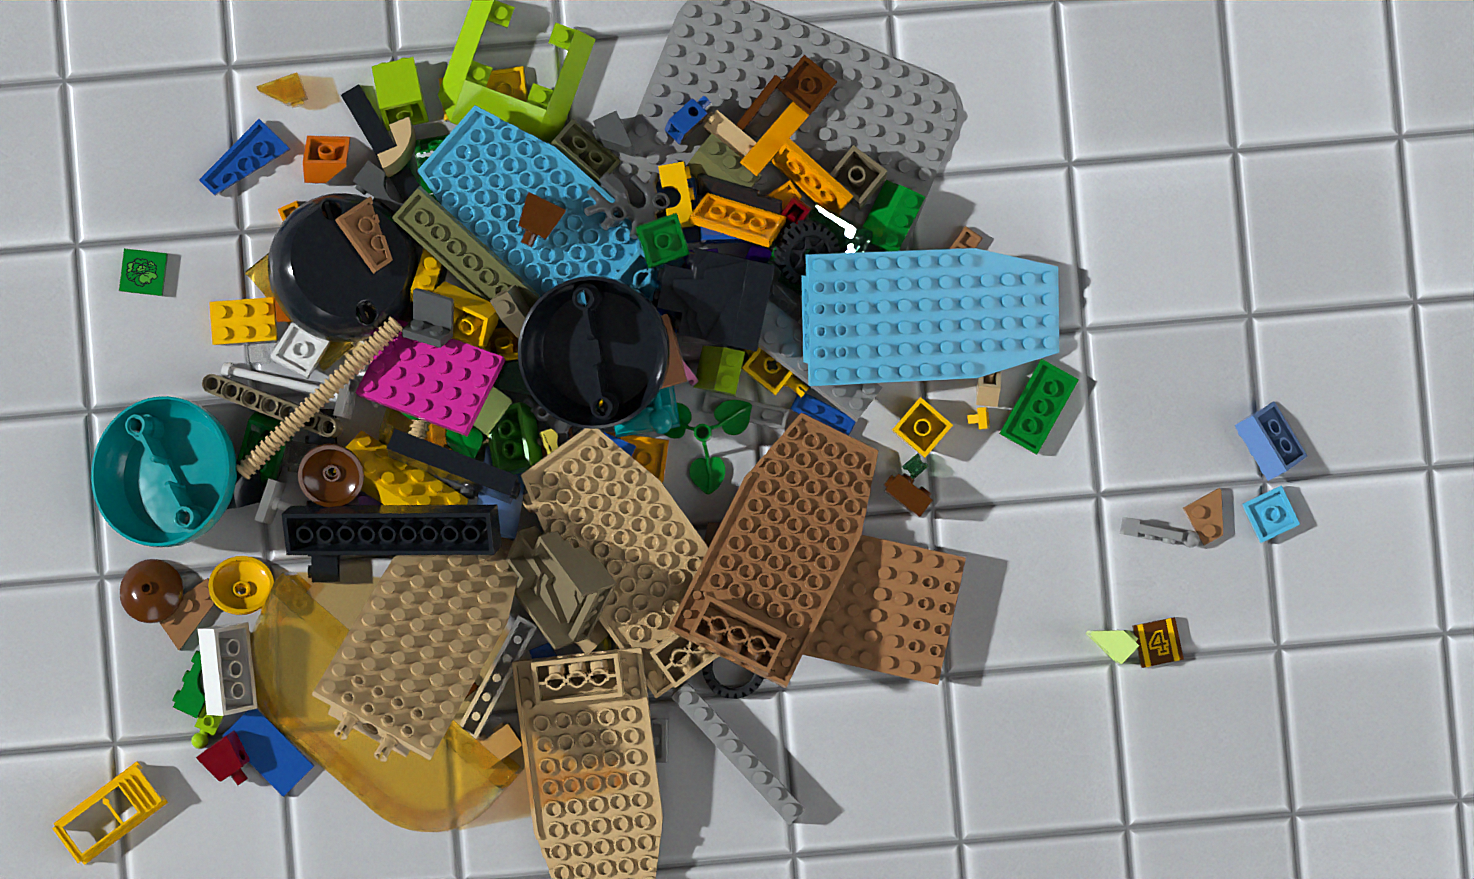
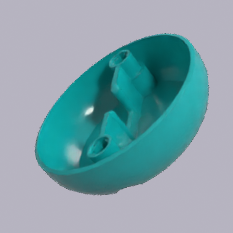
M170 396L152 397L136 402L124 409L109 423L95 449L91 468V482L98 509L112 529L132 542L149 547H175L190 543L207 533L220 520L232 499L237 479V462L234 446L221 422L208 410L194 402Z

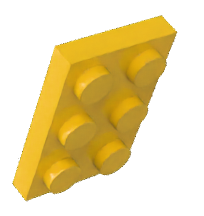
M274 297L209 302L213 345L278 340Z

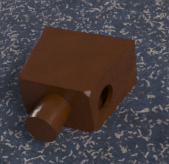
M528 192L518 223V228L525 231L520 242L532 248L537 237L546 240L566 210Z

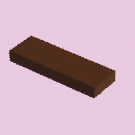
M773 76L736 124L743 132L782 82L779 76Z

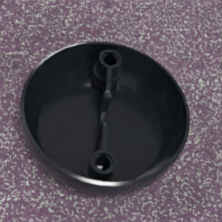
M333 193L322 195L299 206L288 215L278 228L268 254V278L275 300L281 310L294 324L305 332L331 342L349 343L367 340L369 336L373 337L375 335V331H379L380 326H384V322L389 321V317H393L398 321L410 304L411 287L418 268V256L410 234L392 219L394 214L388 208L372 200L375 215H378L380 221L378 223L382 235L385 236L393 259L389 264L373 274L335 221L339 216L367 199V197L357 194ZM323 211H325L327 218L323 215ZM357 313L360 314L362 323H361V321L358 319V317H357V315H356Z
M582 276L556 285L541 296L533 305L521 328L518 341V361L521 375L528 391L547 413L572 426L589 429L607 428L631 420L645 410L656 398L668 373L670 341L667 328L660 313L652 302L639 290L620 280L605 276ZM583 290L585 294L586 304L583 303L581 300V294L583 293ZM601 400L603 402L604 412L601 411L599 408V403Z

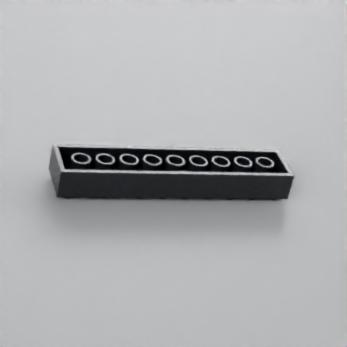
M497 504L290 506L281 514L286 555H494L502 547Z

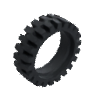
M713 661L702 668L704 679L710 689L716 694L730 699H739L752 694L758 689L764 677L754 673L752 679L746 685L738 688H729L722 685L715 678Z

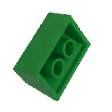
M886 180L857 238L882 251H899L925 196Z

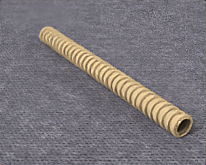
M389 317V321L384 322V326H380L379 331H375L373 337L369 336V340H365L364 345H360V349L358 351L355 350V354L353 356L350 355L348 361H344L345 364H340V368L338 370L335 369V373L333 375L330 374V378H326L324 380L325 383L319 385V389L315 388V392L310 393V397H306L305 402H301L300 407H296V411L290 413V417L286 416L285 421H281V425L279 427L276 426V430L274 432L271 431V435L265 437V441L261 440V444L259 446L256 445V449L251 450V454H247L245 456L246 459L240 461V465H236L237 471L244 478L249 480L251 478L250 475H254L256 469H261L260 465H265V461H269L271 459L270 456H274L275 451H279L280 446H284L286 440L290 441V437H294V433L296 431L299 432V428L301 426L304 427V423L306 421L309 422V418L315 416L314 413H319V409L321 407L324 408V404L329 403V399H333L335 397L334 394H338L340 388L344 389V385H348L349 380H353L354 375H358V371L360 369L363 370L365 364H369V360L373 361V357L375 355L378 356V352L380 350L383 351V347L388 346V342H392L394 336H399L397 333L402 332L403 327L393 317Z

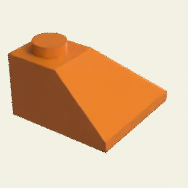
M307 136L303 157L304 183H327L342 171L347 165L350 137Z

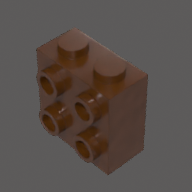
M898 473L896 476L892 474L884 483L886 487L884 492L917 518L920 517L933 501L930 498L932 494L922 486L917 488L913 485L915 480L906 473L902 475Z

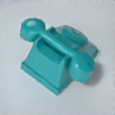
M674 385L660 389L656 398L639 415L614 426L616 437L653 431L658 434H664L670 428L680 427Z

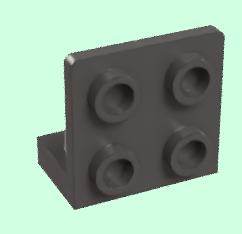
M415 288L413 290V320L402 329V337L441 348L453 337L454 300L443 295Z

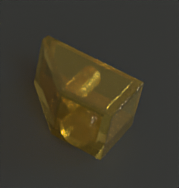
M297 72L256 86L261 94L286 106H292V108L299 107L304 104L305 100H308L301 77Z

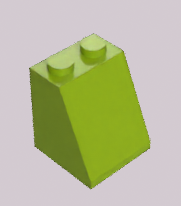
M405 57L396 61L382 62L371 66L379 109L387 131H391L390 124L407 117L410 118L413 126L429 122L414 57Z
M702 346L696 378L699 382L693 388L736 397L745 352L725 347Z

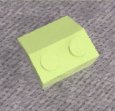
M1088 630L1085 633L1109 657L1121 665L1139 647L1136 643L1138 638L1129 630Z

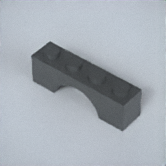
M368 160L353 179V182L357 184L355 189L363 195H366L368 192L374 197V201L383 206L385 205L395 215L403 204L389 197L386 190V173Z

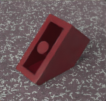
M793 196L781 213L782 216L786 217V223L780 233L784 235L785 232L783 230L786 227L790 229L791 223L798 224V220L804 221L812 208Z

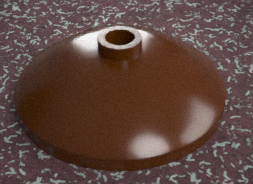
M323 444L311 449L303 457L298 469V481L303 493L314 503L325 507L343 506L351 502L359 494L364 481V471L358 457L348 448L337 444ZM334 468L336 473H330L329 469Z
M147 559L133 565L124 575L120 585V601L124 610L135 620L149 624L164 621L172 616L180 606L184 593L183 581L178 571L169 563L159 559ZM149 585L150 590L148 592H145V586Z

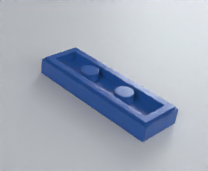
M807 393L802 398L797 395L790 410L798 414L803 413L848 436L856 423L847 414Z

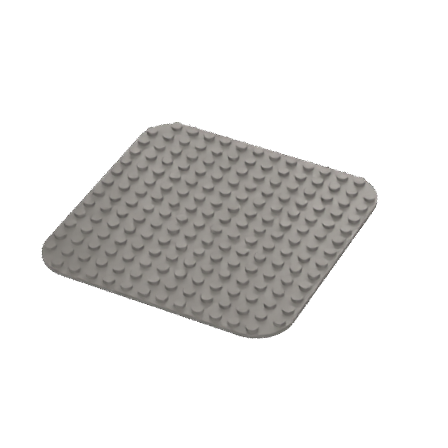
M688 0L677 13L629 131L628 137L636 155L629 156L621 153L618 158L621 162L614 169L613 174L625 185L631 205L636 208L644 207L646 204L645 196L629 179L635 174L644 183H648L652 172L659 173L658 166L683 161L684 166H686L710 136L703 129L705 123L702 122L679 145L665 131L668 120L692 98L697 102L702 96H705L712 103V106L706 110L707 115L710 112L714 114L718 110L736 125L773 76L777 75L783 81L802 56L806 55L833 77L837 84L790 139L829 174L854 145L887 170L885 181L888 180L925 196L899 251H903L908 246L957 122L956 100L947 84L929 72L752 1ZM776 89L744 130V133L757 143L792 101ZM770 161L760 172L762 177L753 189L759 190V194L766 196L790 179ZM695 178L696 193H697V179ZM885 181L861 210L849 202L836 219L830 216L793 182L802 196L800 200L812 208L804 221L806 222V219L816 220L829 228L838 240L837 244L840 246V251H837L838 253L882 251L858 239L857 236ZM697 194V201L699 204L704 196H700ZM779 234L774 239L769 248L765 246L762 247L773 252L775 248V242L780 241L778 239ZM753 243L687 244L689 250L694 248H718L719 253L742 258L746 257ZM769 260L768 263L775 265L773 279L799 304L789 315L798 322L802 317V285L791 282L781 273L777 264ZM685 262L682 264L681 267L686 268Z

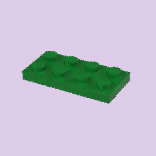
M1040 359L999 434L1037 455L1079 379Z

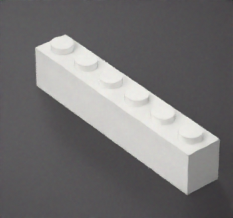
M518 615L456 731L475 741L478 739L513 674L512 661L521 660L538 628L536 623Z

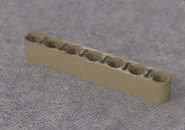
M208 374L202 380V387L207 393L285 421L286 416L289 417V410L292 407L294 410L296 407H300L299 404L221 375ZM214 379H216L218 382V386L216 389L212 388V382ZM236 386L237 393L233 397L231 395V389L232 387ZM255 393L256 401L252 404L250 397ZM274 400L276 407L271 411L269 405ZM320 412L314 413L315 420L313 425L310 426L306 421L304 423L305 426H301L303 429L325 437L335 438L343 432V424L340 420ZM330 422L334 424V430L331 433L327 429Z

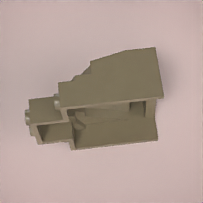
M536 526L521 529L516 534V538L506 557L507 562L519 577L515 588V596L554 650L589 639L617 583L604 565L584 546L573 548L568 540L564 541L557 531L542 534Z

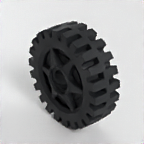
M806 219V222L798 220V224L791 223V228L788 229L786 227L783 230L785 234H779L778 236L780 241L775 242L777 250H774V256L776 257L774 260L778 269L786 278L798 285H802L801 275H806V255L804 256V253L810 249L808 254L838 253L837 251H840V246L837 244L838 240L830 229L819 221H812L811 219Z

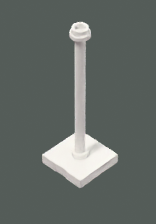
M232 362L224 363L221 370V375L226 378H230L233 375L314 393L315 388H320V386L233 367ZM354 376L353 380H349L348 385H344V389L340 388L339 393L334 394L336 405L333 415L351 420L357 396L355 392L360 383L359 377Z
M268 479L255 517L256 521L272 524L278 509L285 511L290 506H295L281 501L286 483Z

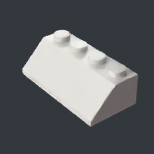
M249 623L199 628L198 635L207 715L224 716L257 709Z

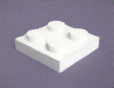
M291 322L270 358L300 376L309 379L329 347L330 341L315 337Z

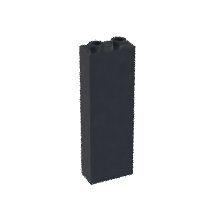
M394 429L386 448L389 458L511 504L512 500H517L521 483L518 481V475L398 429Z

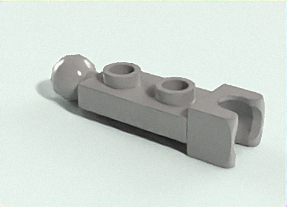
M1127 517L1122 519L1120 534L1137 537L1139 533L1141 538L1154 540V537L1163 538V543L1174 545L1175 541H1181L1189 548L1196 547L1200 541V537L1195 531L1182 533L1142 525L1138 519Z

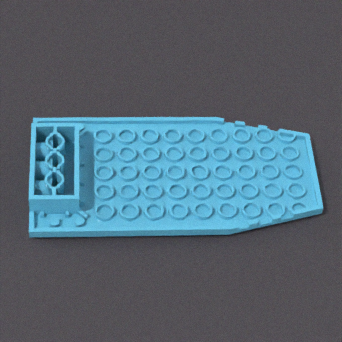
M476 105L417 170L438 202L540 296H543L547 291L560 283L582 276H605L620 280L639 290L650 301L653 300L654 290L659 289L660 281L657 280L659 268H663L664 264L648 268L639 238L633 239L629 236L632 229L631 221L625 218L618 227H610L608 230H604L601 227V223L605 221L606 213L600 212L586 216L584 208L596 204V201L587 193L592 186L609 202L613 203L615 199L556 147L501 120L499 117ZM528 192L566 210L547 239L542 240L537 237L532 248L520 242L525 231L518 228ZM679 258L665 264L681 267L685 261ZM583 290V293L581 294V300L583 303L586 304L585 294Z
M977 248L806 254V275H801L803 362L808 363L809 386L979 378L1059 353L1058 266Z

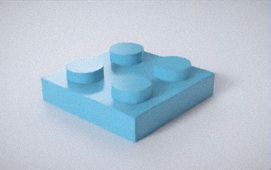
M1282 485L1242 504L1260 543L1300 525Z

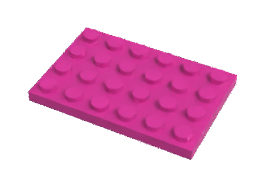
M400 319L397 321L403 328L408 324V322ZM402 332L397 333L399 336H394V340L392 342L389 341V345L384 346V350H380L378 352L379 355L373 357L374 360L369 364L355 393L359 397L468 437L506 361L505 358L453 338L439 348L402 337Z

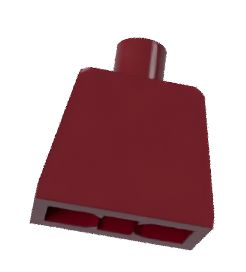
M235 730L196 757L220 782L231 776L238 786L248 779L241 768L250 759Z

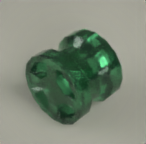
M918 453L902 466L904 470L910 473L912 479L929 467L927 463L921 461V456Z

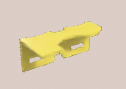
M548 429L539 433L547 454L551 453L549 445L552 452L558 448V435L554 430Z

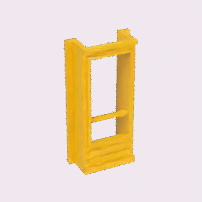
M138 761L53 823L55 827L52 829L77 863L87 864L168 803L164 796L160 797L140 771L143 767ZM118 786L137 810V813L125 822L122 821L110 805L109 799L105 798L108 793ZM102 799L103 804L107 805L121 825L82 853L63 827Z

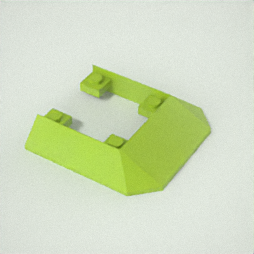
M472 0L437 94L450 123L458 125L476 105L499 117L501 120L550 144L563 130L595 38L577 29L575 30L555 22L548 44L568 51L555 88L551 90L533 83L527 102L487 88L486 86L493 68L473 61L487 21L508 28L515 7L497 0Z

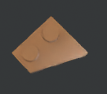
M1220 488L1183 507L1203 546L1223 536L1222 492Z

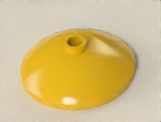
M248 556L231 557L218 564L212 571L208 583L209 594L215 605L227 613L234 615L251 614L262 609L271 599L274 591L273 575L269 568L258 559Z

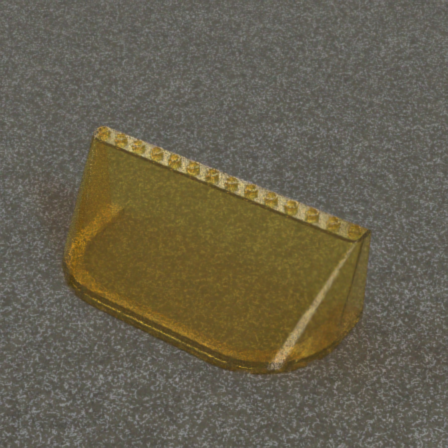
M282 572L274 582L250 634L257 704L268 720L383 819L401 828L419 832L448 831L466 825L488 811L524 768L509 755L503 761L498 759L454 720L431 760L410 750L407 757L392 750L387 761L382 762L380 759L383 752L378 759L374 757V752L380 743L352 728L346 740L340 739L344 731L340 733L339 737H336L334 731L341 721L328 715L331 705L312 696V693L350 630L307 593L312 585L297 572Z

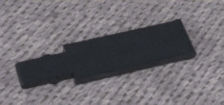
M703 173L698 174L697 194L700 196L710 193L766 211L782 213V200L769 197L768 195H761L757 189L711 177Z

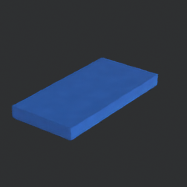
M258 708L246 711L222 735L225 737L235 730L250 759L249 763L283 797L315 766Z

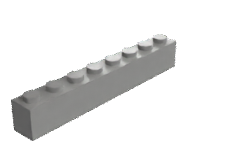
M688 682L671 696L678 706L789 825L805 811V808Z

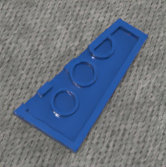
M258 119L199 181L216 196L291 149Z

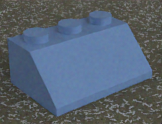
M1274 401L1235 425L1239 436L1245 442L1250 454L1254 457L1261 472L1268 481L1288 471L1307 457V454Z

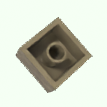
M853 145L830 175L853 195L850 203L861 210L887 178V170Z

